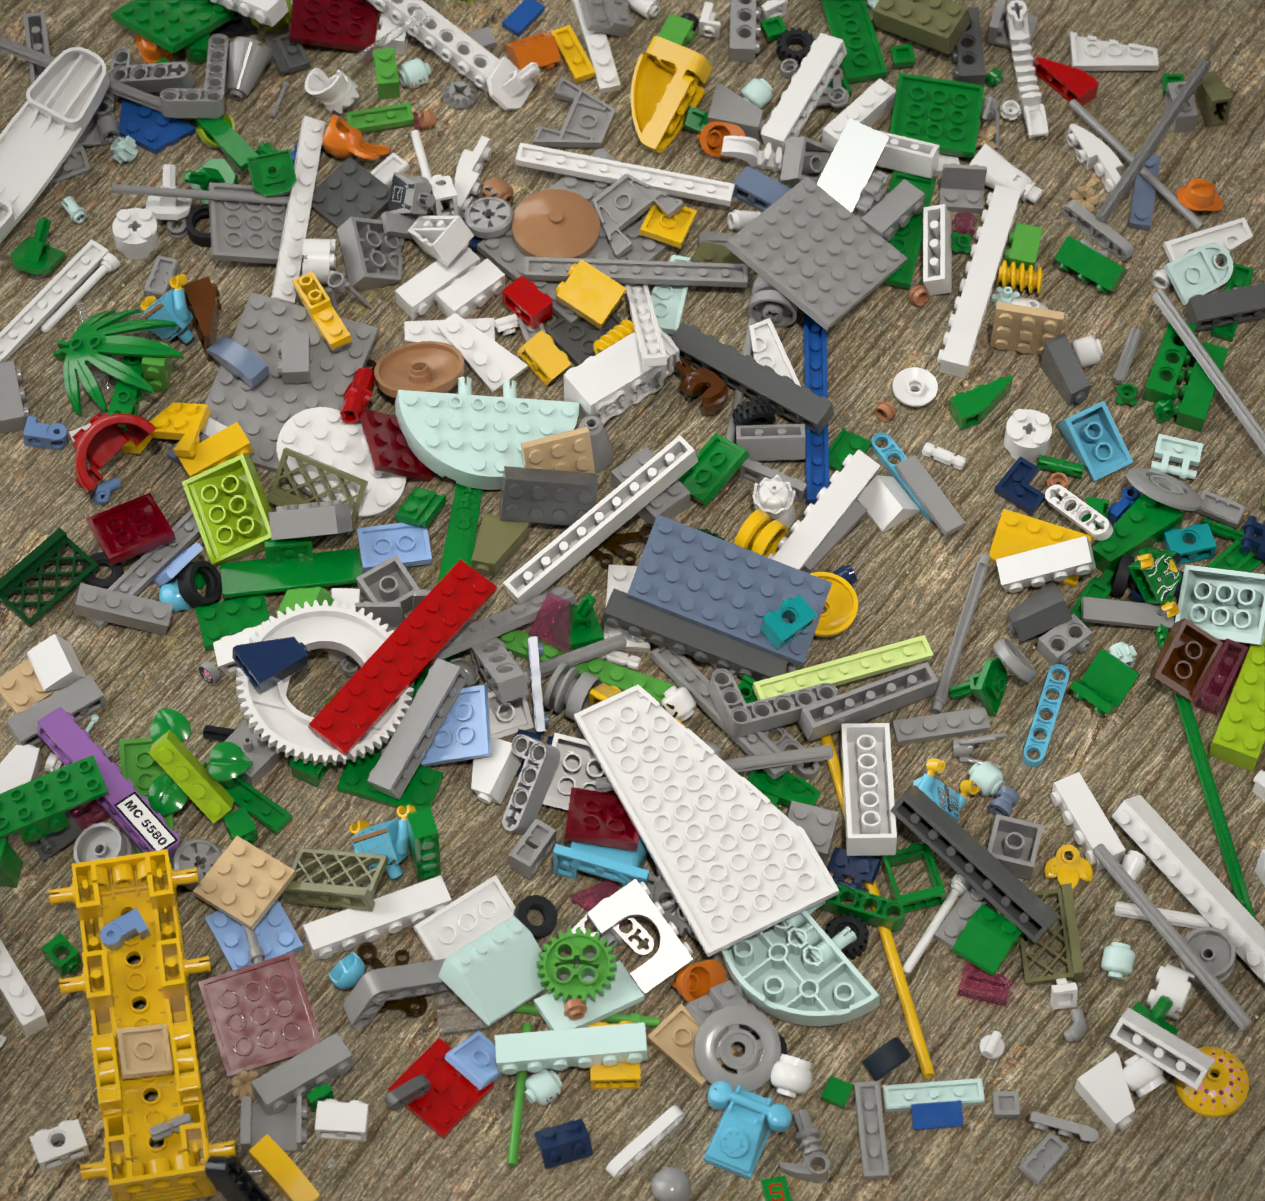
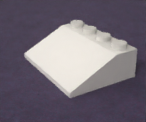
M554 733L552 746L558 748L560 760L543 804L568 810L571 787L597 791L596 779L607 776L586 740ZM614 790L604 791L606 793L616 794Z

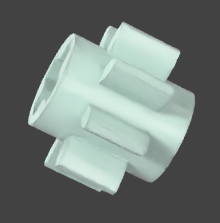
M128 135L125 138L117 137L110 148L113 151L111 153L113 154L112 158L119 163H122L123 160L131 162L138 152L137 145L135 144L136 141Z
M1119 642L1110 647L1109 652L1131 668L1134 666L1137 653L1133 645L1128 647L1124 642Z

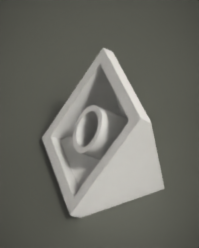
M876 475L856 499L858 503L868 509L867 515L882 533L920 512L918 506L897 480L890 476Z
M53 634L27 652L29 661L44 692L66 688L76 679L86 676L71 643L56 634Z
M493 691L488 692L490 737L498 739L517 733L518 729L527 730L534 728L526 696L502 704Z

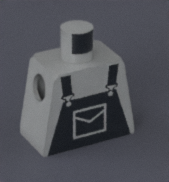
M394 172L387 212L411 216L426 215L428 207H432L435 204V196L431 194V184L413 175Z

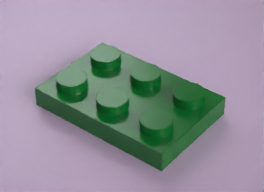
M715 433L696 455L698 463L678 478V480L690 492L691 498L707 506L750 454L746 449Z
M264 593L195 607L205 652L214 650L213 642L221 640L222 637L232 636L246 628L259 626L262 622L269 620L270 617Z

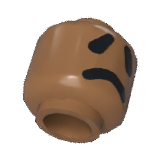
M501 177L489 178L482 184L481 197H498L511 204L514 199L513 188Z

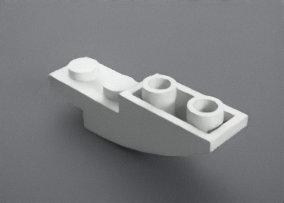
M1075 124L1069 125L1068 135L1066 136L1068 145L1074 148L1078 161L1083 163L1087 170L1094 168L1097 176L1101 177L1104 181L1106 191L1111 193L1121 178L1123 164L1114 152L1095 135Z
M481 136L473 152L464 150L457 166L454 188L457 193L458 212L461 218H463L467 207L473 202V198L478 196L481 191L480 175L483 170V164L485 160L488 161L492 154L490 138Z

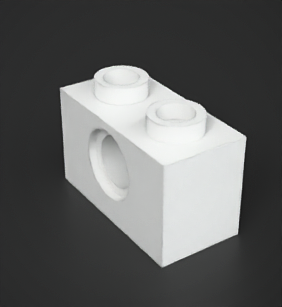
M78 1119L63 1121L55 1128L40 1130L34 1136L29 1137L42 1173L90 1155ZM57 1141H65L60 1147L53 1146Z

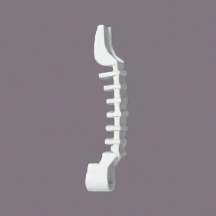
M1013 0L1007 7L1006 22L1009 33V47L1012 51L1013 69H1015V80H1017L1019 101H1021V111H1023L1029 138L1043 135L1048 136L1045 108L1043 103L1041 104V93H1039V86H1037L1033 56H1031L1032 48L1029 45L1027 6L1021 0Z
M724 136L721 155L742 159L750 164L751 167H760L761 170L769 169L773 170V172L781 171L784 157L781 147L777 148L776 153L772 152L771 143H767L764 151L759 150L760 143L754 138L744 136Z

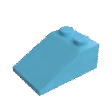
M1105 401L1097 403L1057 423L1066 443L1079 462L1085 464L1084 469L1093 482L1133 463Z

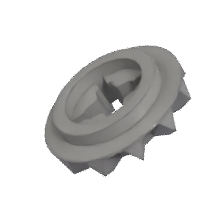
M458 79L455 82L449 81L448 85L443 87V100L452 108H467L476 101L477 89H475L473 83H468L466 79L464 81H459ZM456 90L459 92L463 91L464 96L461 94L456 95Z

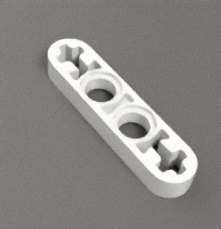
M1053 485L1047 489L1045 498L1051 507L1092 537L1103 541L1112 535L1113 527L1108 519L1063 486ZM1054 496H1061L1063 500L1060 501L1057 497ZM1072 503L1077 504L1075 509L1066 511L1068 505ZM1086 514H1091V515H1092L1091 518H1090L1088 521H1086V522H1082V521H1081V519H1082V517H1083L1084 515H1086ZM1098 524V526H1100L1101 528H1104V529H1103V530H1100V529L1097 530V528H1096L1095 525Z
M676 1105L669 1108L615 1156L607 1165L606 1171L614 1179L621 1177L677 1127L685 1117V1113Z

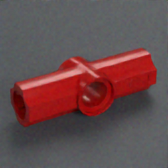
M368 367L358 368L352 382L342 397L345 401L340 414L342 420L347 424L358 422L360 419L359 413L363 411L372 397L371 388L375 377L373 370Z

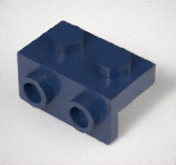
M582 1119L572 1120L565 1124L534 1132L535 1141L541 1152L545 1169L593 1155L590 1135Z

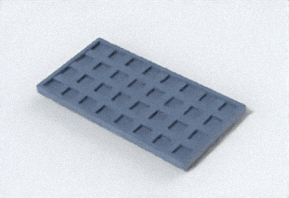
M657 514L626 598L802 667L832 583ZM800 594L818 616L811 626L777 650L760 630L764 622L762 618L771 610L775 612L781 608L780 604L788 597L793 599ZM783 617L786 623H792L789 618Z

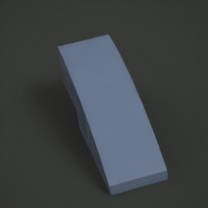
M220 337L207 349V352L237 379L241 378L251 388H254L269 375L268 365L248 349L228 337Z

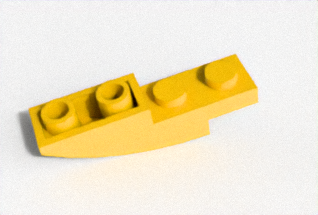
M309 272L292 280L311 320L331 350L351 342L352 338L349 331L336 313L330 298L314 273Z

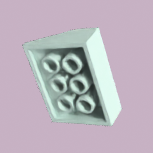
M1185 565L1178 602L1179 614L1176 615L1175 623L1186 618L1218 640L1262 645L1265 639V574Z
M515 916L446 957L438 975L488 1026L536 997L547 988V986H541L540 981L542 978H538L537 971L541 970L537 968V961H542L539 959V952L542 951L532 933Z

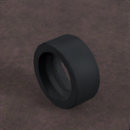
M209 204L195 207L189 212L186 219L189 239L201 247H211V232H199L195 229V224L202 219L210 218Z
M204 560L187 564L180 570L177 583L179 593L189 605L199 607L214 603L222 592L221 575L210 562ZM196 571L205 580L206 593L204 597L195 588L194 574Z

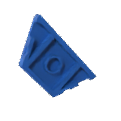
M126 98L122 100L118 128L120 136L124 138L127 135L136 141L135 144L153 154H157L165 150L166 147L179 143V139L187 134L192 136L196 133L194 126L180 119L165 117L160 111Z

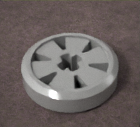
M480 198L467 207L464 214L465 224L474 236L486 239L496 238L505 234L512 227L513 210L510 204L501 198Z
M1000 638L993 644L994 651L999 659L1020 680L1030 682L1036 676V669L1029 659L1008 639Z
M195 838L187 840L174 853L172 869L174 868L175 871L195 867L196 861L198 863L202 862V869L200 866L197 868L200 883L222 855L221 850L214 843L205 839ZM199 883L183 884V886L194 890Z

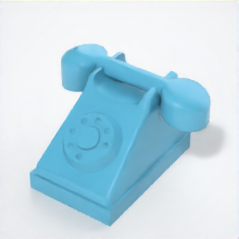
M726 1081L715 1082L709 1088L708 1102L715 1109H726L707 1149L703 1162L751 1180L772 1130L784 1132L791 1126V1111L783 1104H774L771 1097L764 1098L743 1089L741 1085H738L734 1092L730 1083Z

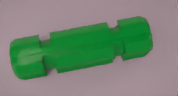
M1204 518L1201 524H1209L1212 534L1229 540L1231 538L1234 542L1237 539L1241 541L1242 536L1245 534L1244 531L1233 530V527L1219 522L1213 523V520Z

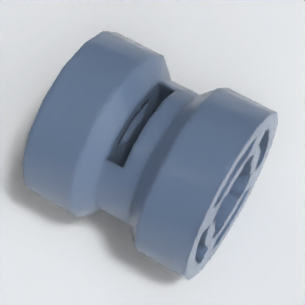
M1000 786L996 792V798L990 802L988 809L994 816L999 814L1010 817L1013 812L1012 807L1018 804L1020 795L1010 787Z

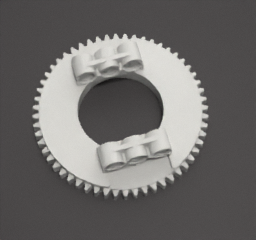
M314 600L313 607H310L306 601L304 602V608L295 604V611L286 607V615L278 611L277 619L270 616L269 624L262 622V630L256 628V636L251 635L249 642L254 643L295 637L299 643L302 642L306 646L308 651L321 648L335 649L349 655L362 667L394 630L387 632V623L380 626V617L373 621L372 612L365 616L364 608L355 612L356 605L354 604L350 609H347L346 602H343L341 607H338L337 601L334 600L332 605L329 606L327 600H324L322 606H319L317 600ZM240 667L237 668L236 674L238 676L236 677V685H238L236 687V694H240L238 695V703H242L240 704V710L246 711L244 719L249 720L250 728L255 727L254 734H261L262 742L267 740L269 748L275 746L276 753L283 751L286 758L292 755L294 756V761L300 758L303 759L304 764H307L308 761H313V765L322 762L323 766H326L327 762H332L336 766L338 761L346 764L348 759L355 762L357 756H360L362 759L365 758L366 752L372 755L374 747L381 749L382 741L385 743L389 742V735H394L395 728L399 726L406 709L410 707L408 706L412 703V697L410 696H413L414 691L412 688L414 686L413 682L345 757L308 728V724L314 717L305 715L297 710L286 697L292 674L260 694Z

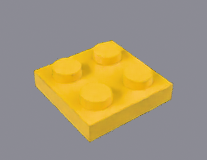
M653 205L640 228V235L681 248L697 216V210L684 207L669 219L656 205Z

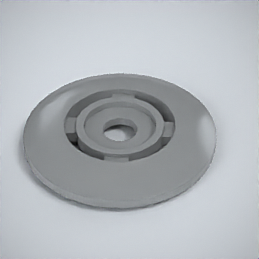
M1141 467L1131 468L1127 473L1128 481L1136 489L1162 504L1187 511H1196L1202 506L1201 497L1192 488L1168 474Z
M734 1005L719 1009L705 1019L695 1038L694 1055L698 1069L710 1084L726 1081L731 1084L734 1092L738 1085L751 1092L770 1080L774 1064L780 1061L781 1043L778 1032L768 1017L754 1008ZM739 1024L745 1025L756 1032L759 1039L756 1040L750 1032L739 1029ZM734 1042H741L745 1046V1053L741 1057L733 1056L730 1051L731 1045ZM720 1058L727 1067L736 1069L737 1073L733 1074L724 1070L716 1059Z

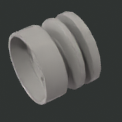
M562 662L556 668L547 684L543 706L548 709L554 708V711L560 713L566 707L565 716L575 720L574 714L589 708V692L602 683L601 678L586 671L579 677V668L574 666L571 668L570 664Z

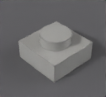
M993 1091L994 1119L1019 1118L1018 1091Z

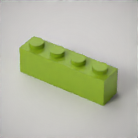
M171 730L152 744L149 754L213 824L232 809L234 799L217 780L211 778L208 770Z

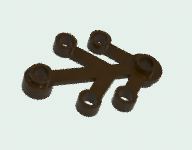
M630 519L621 527H627L630 524ZM653 524L643 525L640 532L616 534L621 529L620 527L598 546H604L622 558L625 566H634L636 564V554L633 551H627L618 544L638 541L646 544L648 540L646 535H650ZM597 548L589 553L590 556L599 561L601 568L608 569L609 565H613V556L611 554H604ZM627 557H632L633 560L628 561V560H626V558H627ZM606 559H607V560H609L610 562H609V563H604L603 560H606Z
M363 943L358 947L357 954L365 965L369 964L374 970L387 968L377 958L375 945ZM401 949L395 953L396 966L409 963L410 956L408 951ZM366 953L372 955L370 958L363 957ZM401 955H404V956L407 957V958H406L405 960H403V961H401V960L398 959V957L401 956ZM419 995L401 998L402 1000H388L378 1011V1013H384L387 1009L404 1010L405 1014L409 1017L418 1018L426 1013L428 1005L425 997ZM413 1004L420 1006L418 1009L411 1008Z

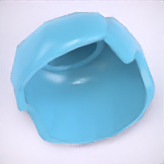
M173 578L161 586L159 601L173 605V613H178L180 610L189 611L193 608V606L184 601L179 593L178 578Z
M353 952L347 955L330 971L329 977L331 982L341 990L355 987L365 974V964L356 953Z

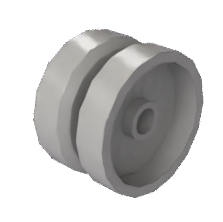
M761 276L757 277L753 282L752 297L749 304L751 318L757 322L770 318L775 328L793 324L797 318L798 307Z
M101 822L92 824L78 836L74 845L73 857L76 863L136 854V848L133 842L112 824Z
M1200 927L1191 931L1184 939L1185 942L1218 981L1224 985L1231 978L1235 966L1236 952L1232 939L1224 931L1214 927ZM1180 958L1181 969L1194 974ZM1196 976L1194 980H1188L1193 986L1206 989Z

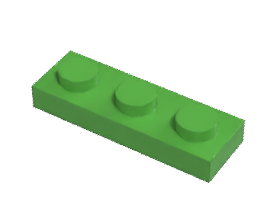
M410 102L346 112L348 125L358 128L362 133L414 125Z

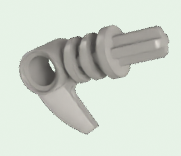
M800 1109L794 1112L793 1116L798 1129L795 1139L796 1142L801 1143L799 1148L801 1151H804L802 1153L804 1161L801 1164L780 1162L779 1169L794 1178L821 1183L828 1177L830 1161L823 1154L824 1148L820 1146L822 1142L818 1138L820 1136L819 1129L812 1127L808 1111ZM818 1164L821 1165L824 1169L821 1171H815L812 1168V1166Z

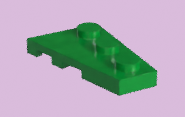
M763 769L752 770L747 779L760 792L779 797V803L788 807L791 806L792 801L816 806L820 797L819 790L800 776H794L789 771L773 780Z

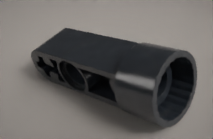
M210 1156L207 1159L205 1173L227 1201H272L237 1158Z

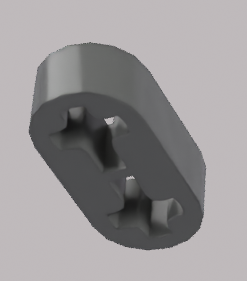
M418 1075L386 1095L384 1100L391 1111H396L426 1094L432 1085L425 1075Z

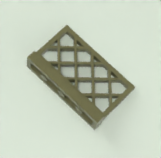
M284 448L272 489L268 492L266 498L268 502L277 506L314 502L312 501L313 499L316 502H322L320 496L326 493L329 494L331 500H337L333 490L342 487L347 497L346 500L342 501V504L349 501L353 509L351 515L353 531L344 532V534L349 535L357 529V518L368 481L289 448ZM288 456L296 459L299 465L298 468L290 471L287 464ZM309 465L315 466L320 476L311 479L305 467ZM301 470L306 480L305 483L297 485L292 473ZM331 473L336 475L340 482L339 485L331 488L326 475ZM285 476L288 477L293 487L290 490L279 487L281 479ZM321 478L327 490L318 494L313 481ZM350 482L360 485L358 494L353 497L346 485ZM307 484L313 494V497L309 499L303 497L299 489Z
M300 848L291 867L295 870L296 876L283 891L281 897L284 903L372 911L375 905L373 896L389 858L387 855ZM305 857L315 858V860L311 861L310 863L304 866L302 865V862ZM329 859L337 860L326 868L322 865V863ZM350 861H358V864L347 870L344 867ZM374 862L379 863L376 868L369 872L366 869L368 865ZM317 866L321 867L322 870L312 876L308 875V871ZM341 867L344 872L331 878L329 873ZM363 869L365 874L355 880L351 878V875ZM305 874L306 879L303 881H294L297 877ZM324 876L328 878V881L322 884L313 883ZM347 877L350 880V882L344 886L335 885ZM370 879L371 882L368 888L357 887Z
M1071 883L1062 884V888L1034 891L1033 893L1041 898L1043 902L1048 897L1058 896L1059 903L1053 911L1060 916L1059 920L1062 922V925L1056 932L1051 928L1049 929L1048 933L1053 936L1046 944L1039 940L1035 943L1042 948L1035 957L1026 952V948L1031 944L1032 940L1022 933L1020 946L1026 986L1052 983L1060 978H1066L1067 981L1075 980V983L1085 982ZM1056 938L1065 944L1064 949L1059 954L1049 948ZM1046 951L1055 957L1049 966L1039 961ZM1061 961L1068 966L1069 973L1058 974L1052 969ZM1035 964L1045 970L1040 977L1030 978L1029 971Z

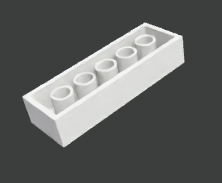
M889 723L841 724L840 743L847 856L896 855V817L890 811L895 803Z

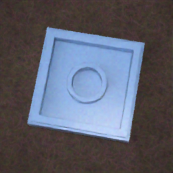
M194 543L185 549L153 582L160 587L171 580L203 547L199 543Z
M477 1031L450 1050L444 1058L480 1091L504 1074L498 1073L495 1044L480 1031Z

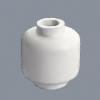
M1091 335L1073 342V351L1082 368L1099 363L1101 356H1104L1099 339H1095Z

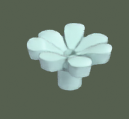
M997 287L995 290L996 294L992 295L991 301L996 302L994 305L996 308L997 302L1010 304L1013 300L1020 298L1019 292H1012L1011 287H1005L1004 289Z

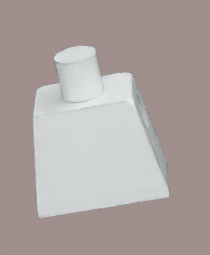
M439 174L434 175L428 181L432 186L431 194L435 196V204L432 206L434 216H459L457 193L451 177ZM442 203H447L449 207L443 210Z

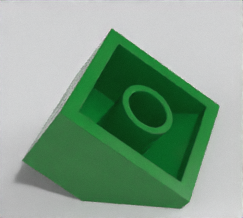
M982 904L968 921L951 951L991 976H994L1017 948L1023 932L1010 920Z

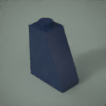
M295 637L236 645L233 647L232 658L260 694L306 666L309 652L302 642L299 643Z

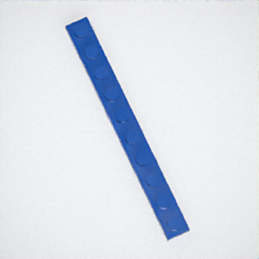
M803 312L804 386L808 387L813 394L828 398L827 331ZM828 424L820 435L805 428L806 504H816L819 500L816 496L823 487L827 489L829 487Z

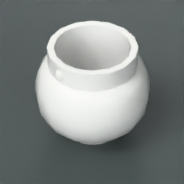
M781 1054L780 1061L774 1064L770 1075L772 1085L777 1088L776 1093L791 1098H796L797 1094L806 1093L812 1083V1072L810 1071L812 1063Z
M1139 1054L1124 1062L1126 1067L1123 1069V1075L1127 1081L1130 1091L1136 1092L1139 1098L1166 1082L1163 1076L1164 1070Z

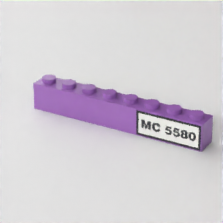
M60 706L38 720L37 734L65 766L91 755L95 757L109 791L108 794L95 800L140 851L145 853L168 849L169 859L172 858L177 848L180 847L181 840L177 832L169 829L162 815L153 811L147 798L137 793L134 784L121 775L119 767L106 758L103 749L91 741L88 732L76 724L73 715L70 712L66 713Z

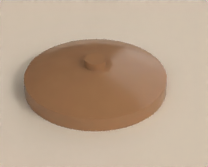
M548 189L536 192L525 198L517 206L513 214L512 237L516 246L527 257L584 258L594 249L599 239L600 219L596 209L587 199L571 191Z
M437 341L413 342L386 353L377 362L374 375L378 388L386 395L396 398L398 390L444 393L458 384V378L464 376L465 363L462 353L450 344Z

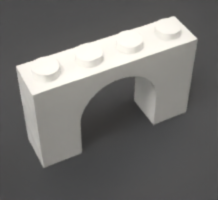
M635 879L589 911L587 915L601 935L630 917L645 918L656 926L661 941L657 953L630 973V976L645 996L680 969L693 961L691 955L694 952L686 941L684 943L680 942L676 936L679 934V931L672 922L667 923L662 916L665 912L657 901L653 903L648 895L651 892L643 881L638 883Z

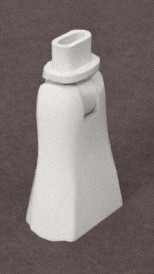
M988 144L981 148L969 164L987 167L985 186L994 189L995 185L1020 190V199L1024 202L1029 200L1035 204L1043 193V190L1036 186V182H1033L1030 177L1013 166Z

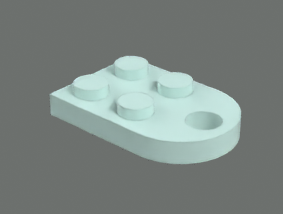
M1207 243L1169 262L1163 267L1182 304L1186 305L1189 298L1198 294L1205 295L1225 284L1232 275L1233 261L1231 255L1223 246L1216 243ZM1217 255L1222 256L1224 259L1222 267L1216 264L1215 259Z

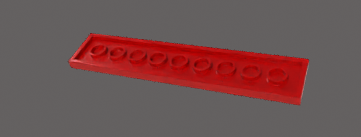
M460 559L308 724V728L346 757L497 591V586Z

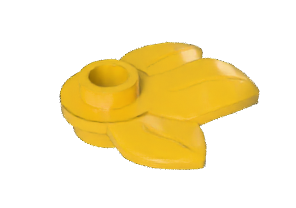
M1066 844L1057 850L1055 857L1047 861L1044 875L1045 878L1057 877L1061 887L1062 884L1071 883L1073 889L1079 879L1091 882L1093 871L1090 863L1080 857L1078 849L1073 845ZM1064 853H1071L1072 860H1066Z

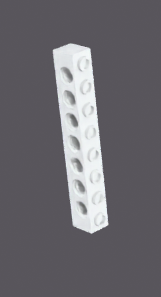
M367 0L377 10L382 11L391 18L394 23L404 28L411 36L421 41L428 49L438 54L442 60L451 64L460 74L473 81L477 87L482 88L487 93L489 92L487 80L500 60L422 0Z

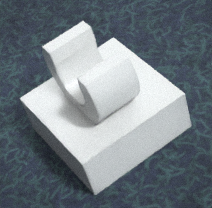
M1066 978L1056 979L1057 985H1051L1050 1003L1052 1010L1077 1007L1078 989L1076 983L1067 984Z

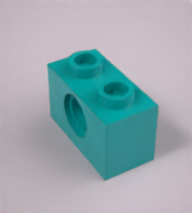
M1208 523L1201 525L1193 524L1182 529H1170L1164 532L1161 542L1163 551H1176L1181 555L1182 561L1178 565L1214 558L1217 547Z
M800 594L793 599L788 597L780 604L781 608L776 612L771 610L762 618L764 622L760 630L777 650L811 626L818 616ZM783 617L789 618L792 623H786Z

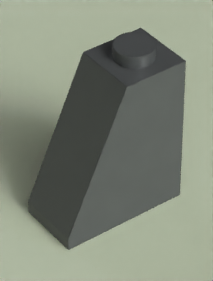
M1062 333L1045 341L1040 364L1041 369L1068 406L1084 402L1088 398L1090 383L1067 336Z
M1053 581L1009 612L1008 616L1011 622L1007 623L1012 636L1017 635L1020 641L1023 642L1071 620L1072 616L1064 598Z

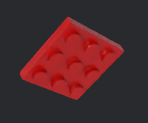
M438 1038L388 1088V1093L418 1075H425L432 1085L431 1089L404 1107L439 1137L444 1139L494 1088V1083H490L480 1091L444 1059L446 1053L452 1050V1048L441 1038Z

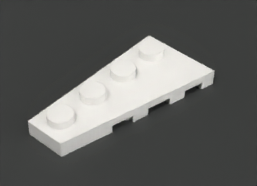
M1244 217L1164 242L1163 248L1170 262L1207 243L1219 244L1231 253L1252 240L1253 234ZM1217 255L1215 261H1218L1223 257Z
M494 318L465 319L495 341ZM444 320L404 321L405 344L421 341H437L450 344L437 328V325Z

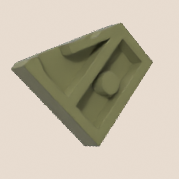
M704 241L701 242L689 260L690 262L741 264L742 262L724 245Z

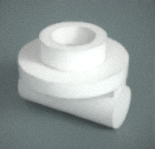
M516 314L494 320L497 332H502L503 336L515 333V328L519 326Z
M993 1031L992 1035L982 1038L979 1049L984 1057L996 1059L1003 1054L1004 1042L1001 1039L1002 1034L1000 1032Z

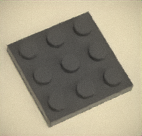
M349 157L314 190L311 210L336 229L350 217L376 219L388 207L391 189Z
M613 312L600 330L583 318L576 324L569 326L565 323V319L561 317L547 326L545 331L552 337L554 344L577 367L588 357L596 355L593 348L594 342L600 340L609 330H613V327L620 324L622 320Z

